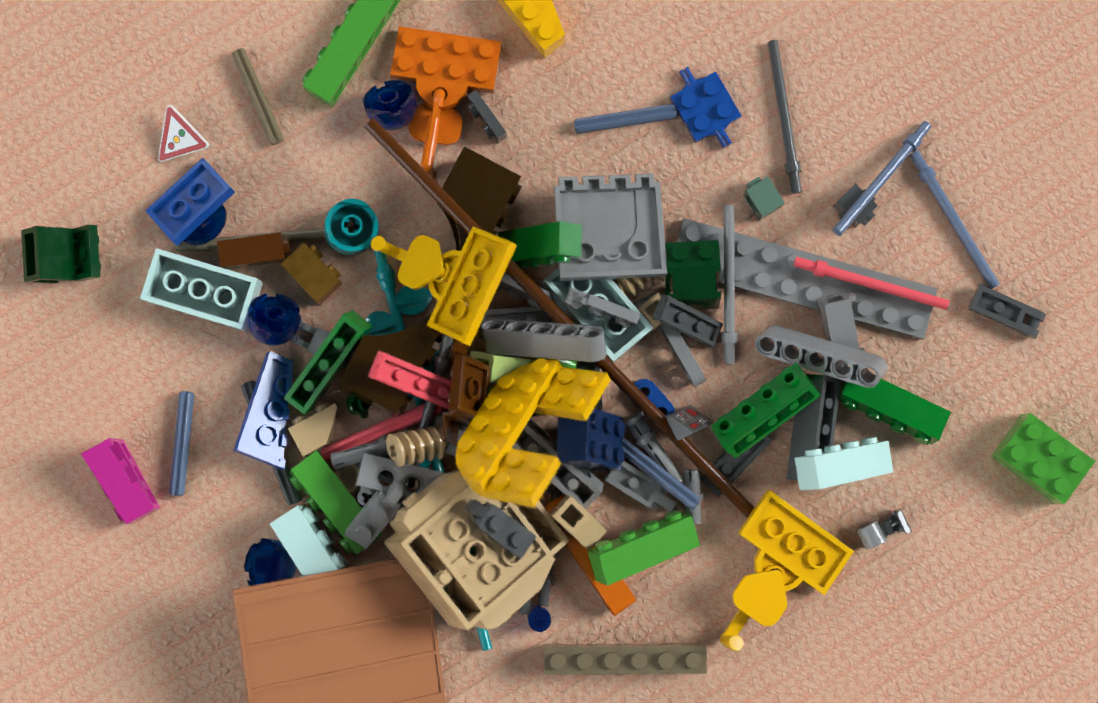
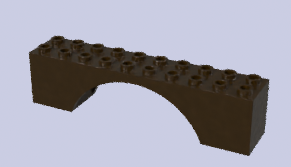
M464 146L442 188L484 231L497 236L498 232L494 228L495 226L501 228L510 211L506 205L507 203L513 205L522 186L518 184L521 178L520 175ZM437 203L449 221L455 239L456 250L461 251L469 234ZM432 313L417 324L399 332L385 335H364L338 383V388L393 417H396L398 412L404 414L411 400V397L407 396L408 393L372 379L368 375L378 351L419 368H422L423 365L428 367L436 352V349L432 348L435 341L441 343L443 333L426 326Z

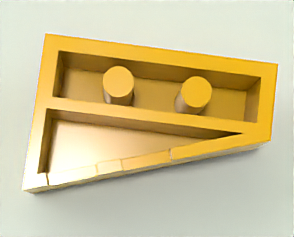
M497 0L544 58L565 43V33L552 0Z

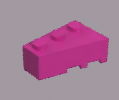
M108 438L81 453L102 486L105 495L115 506L114 511L121 522L133 524L160 509L157 500L123 439Z

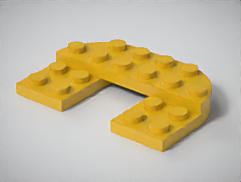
M539 358L500 377L457 444L456 464L469 487L475 493L485 498L535 508L561 463L557 456L512 449L514 443L533 413L587 421L611 381L608 374L562 367L558 359Z

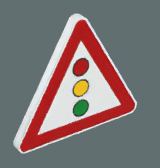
M174 106L166 107L158 155L159 161H167L209 147V143Z

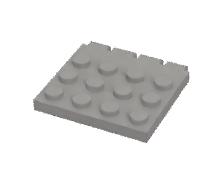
M654 173L635 174V183H631L630 174L609 175V184L604 183V175L582 176V185H578L577 176L558 177L559 186H554L553 189L556 222L582 224L581 257L571 258L570 263H558L559 281L666 277L667 263L660 182H655Z

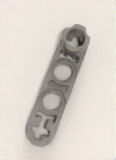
M653 292L633 305L638 309L657 293ZM664 324L658 326L692 386L696 387L705 382L704 374L680 332Z

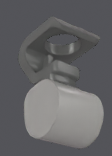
M901 508L894 510L890 518L883 523L874 520L857 529L866 550L886 542L887 536L893 534L894 531L905 532L906 534L912 532Z

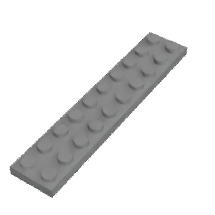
M684 218L677 242L718 240L721 263L718 283L724 285V229ZM734 232L735 288L820 311L818 298L842 292L845 294L855 293L856 300L851 301L854 321L921 340L925 338L933 306L829 276H824V278L815 276L811 271L794 267V260L796 256L815 262L821 260L828 262V265L934 296H936L938 288Z

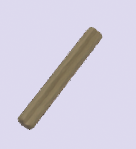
M244 48L232 52V57L271 145L280 144L284 141L283 135Z

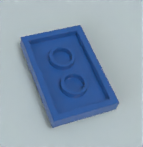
M201 158L145 211L167 237L178 246L228 200L235 191L204 158Z

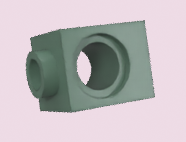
M757 177L746 184L748 189L745 190L743 196L759 221L784 205L785 202L769 177L763 180Z

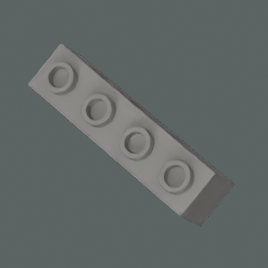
M530 418L512 448L557 456V441ZM564 463L560 464L550 481L565 495L575 499L585 510L602 493L604 485L589 470Z
M364 453L355 486L361 487V493L374 495L376 491L380 490L386 493L394 481L404 486L405 480L413 477L418 481V489L415 491L418 494L444 473L406 463L403 467H398L394 460ZM381 471H388L392 475V483L389 486H382L378 482V475ZM405 487L403 488V495L399 499V502H402L403 497L407 498L409 495L412 494L405 489Z

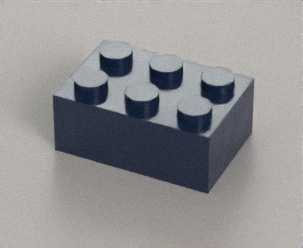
M596 408L593 409L587 421L558 417L557 458L560 463L591 471L622 470V463L624 461L622 437L625 434L623 417Z

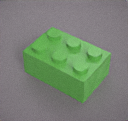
M1031 413L1020 415L991 455L992 458L1054 504H1065L1096 462Z

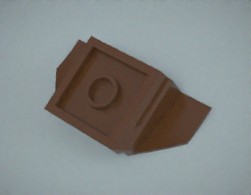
M456 339L453 340L449 352L450 356L454 359L451 368V391L448 395L449 413H443L442 418L444 442L457 446L459 425H469L488 396L491 371L489 365L468 356V345Z

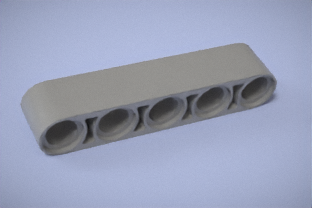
M492 319L481 325L485 350L491 354L585 362L600 361L607 355L604 331L601 327L505 319Z
M778 325L767 327L755 341L757 351L763 356L792 365L797 363L801 368L863 387L871 388L876 386L888 370L886 361L878 355ZM768 338L772 339L773 342H774V344L771 343V342L768 340ZM792 345L796 346L799 351L795 350ZM817 353L822 354L824 359L820 358ZM842 360L846 361L850 367L846 366ZM868 368L872 369L876 373V375L870 373Z

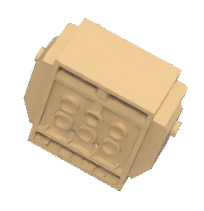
M455 470L441 474L420 493L414 492L403 500L404 506L389 521L396 532L384 543L449 626L469 630L471 627L488 630L498 628L504 624L511 615L541 590L555 560L553 555L566 545L569 540L540 501H538L534 508L482 497L469 487L460 471ZM469 499H475L482 505L486 501L494 504L536 536L522 559L513 556L475 527L476 525L473 523L475 516L464 509ZM472 546H475L477 550L474 556H471L469 553ZM424 564H430L436 574L432 576Z

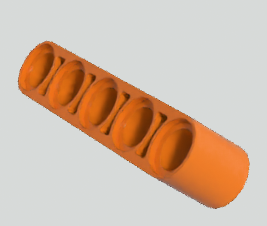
M563 493L544 506L546 511L550 514L566 495ZM556 522L569 540L565 545L612 615L615 617L635 603L637 600L623 579L608 586L596 581L588 550Z

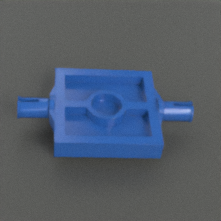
M689 67L679 71L686 86L683 90L670 96V100L675 104L679 116L695 143L706 137L716 135L722 148L732 144L725 129L729 124L740 119L742 115L717 72L715 71L704 78L695 80Z

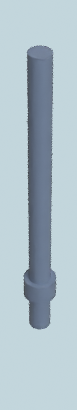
M923 121L914 133H910L905 138L900 150L833 228V232L837 236H841L907 156L918 149L922 144L923 137L931 129L929 122Z
M919 150L913 152L909 156L920 172L918 176L923 183L926 182L990 289L998 286L1000 283L936 180L935 176L937 174L932 166L929 167Z

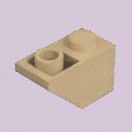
M326 402L316 408V414L307 417L305 414L292 421L294 425L288 428L303 457H308L316 450L319 451L323 447L330 445L341 410L339 404L334 403L331 405L330 402Z
M566 495L549 514L587 550H590L607 532L587 510L569 495Z

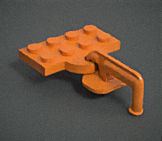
M399 26L390 76L392 79L416 82V90L423 103L411 113L409 133L413 139L425 142L421 167L435 180L436 171L433 169L437 144L453 145L461 136L463 119L455 107L464 100L468 90L494 94L502 41Z

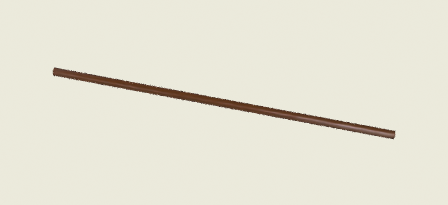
M374 118L366 123L364 128L468 234L472 226L483 230ZM510 259L505 272L555 323L576 325ZM607 356L600 361L594 362L604 373L608 374L609 378L729 501L748 518L755 507L686 437L679 441L676 439L666 416Z

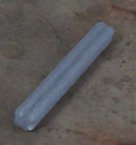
M667 104L578 118L574 120V127L577 134L675 119L677 111L675 104Z
M181 391L178 397L169 494L173 496H183L185 493L194 393Z
M622 437V448L626 459L689 509L693 510L697 507L700 498Z

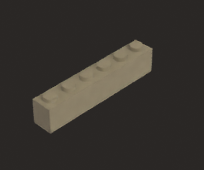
M704 643L544 644V675L707 674V646Z

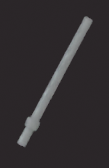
M724 205V331L721 334L722 343H724L725 364L735 363V343H737V331H735L734 205Z

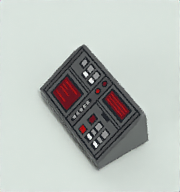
M691 405L666 416L678 441L713 423L710 418Z

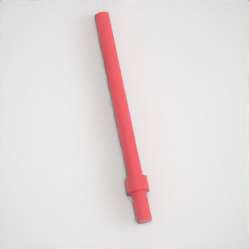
M797 256L794 260V267L811 271L815 276L822 278L829 276L947 310L949 306V300L832 267L828 265V262L821 260L815 262Z

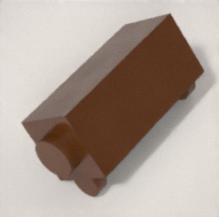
M281 232L217 241L220 267L224 269L283 262L287 258V254H291L289 239L285 238Z

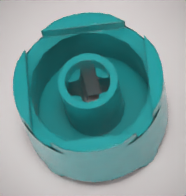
M345 199L335 204L329 210L324 222L325 239L328 245L338 253L344 255L360 254L371 246L372 239L377 236L379 228L378 218L366 202L358 199ZM349 222H353V226L358 228L353 233H349L348 228L344 227Z

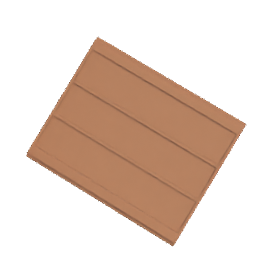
M397 559L232 589L248 703H446L433 605Z

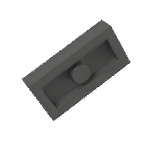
M475 90L467 97L470 104L467 105V108L475 119L480 117L485 125L482 128L489 139L495 138L500 143L507 138L506 131L479 93Z

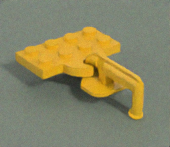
M473 226L461 251L451 250L443 255L441 254L439 242L425 235H419L414 238L408 251L385 241L382 236H375L371 241V248L374 251H380L402 262L398 271V280L401 284L414 290L429 284L431 295L438 302L426 326L469 346L475 337L517 246L508 240Z
M767 489L737 533L758 548L754 557L755 573L745 575L735 588L732 599L734 605L739 610L720 636V643L733 651L741 650L743 640L738 634L750 617L763 626L776 624L787 608L785 591L796 588L802 581L820 594L825 595L854 551L771 490Z

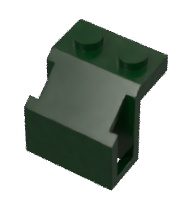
M88 224L73 229L34 226L21 230L24 282L54 284L58 283V281H86L100 277L101 263L99 260L97 225Z
M719 241L665 243L667 275L664 285L665 295L696 310L719 309L721 291H717L721 272Z

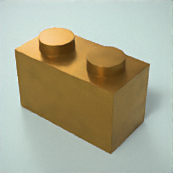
M303 243L281 265L321 305L343 284L338 279L342 274L332 264L327 267L320 260L324 255L314 245L309 248Z

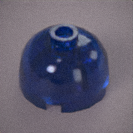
M389 80L384 82L385 86L378 89L376 85L373 86L363 98L364 108L369 120L374 118L385 130H399L414 119L417 101L409 83L401 80Z
M277 293L276 297H267V294H262L254 298L249 305L247 325L252 336L257 341L270 346L283 345L294 338L301 323L298 304L291 298Z
M262 538L259 539L261 541L258 544L253 543L250 546L244 564V571L249 572L250 580H247L249 586L294 578L297 566L281 541Z

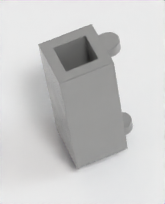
M842 292L818 298L826 340L865 351V348H859L851 301L856 300L855 293L845 294ZM842 360L846 366L849 365L846 361Z

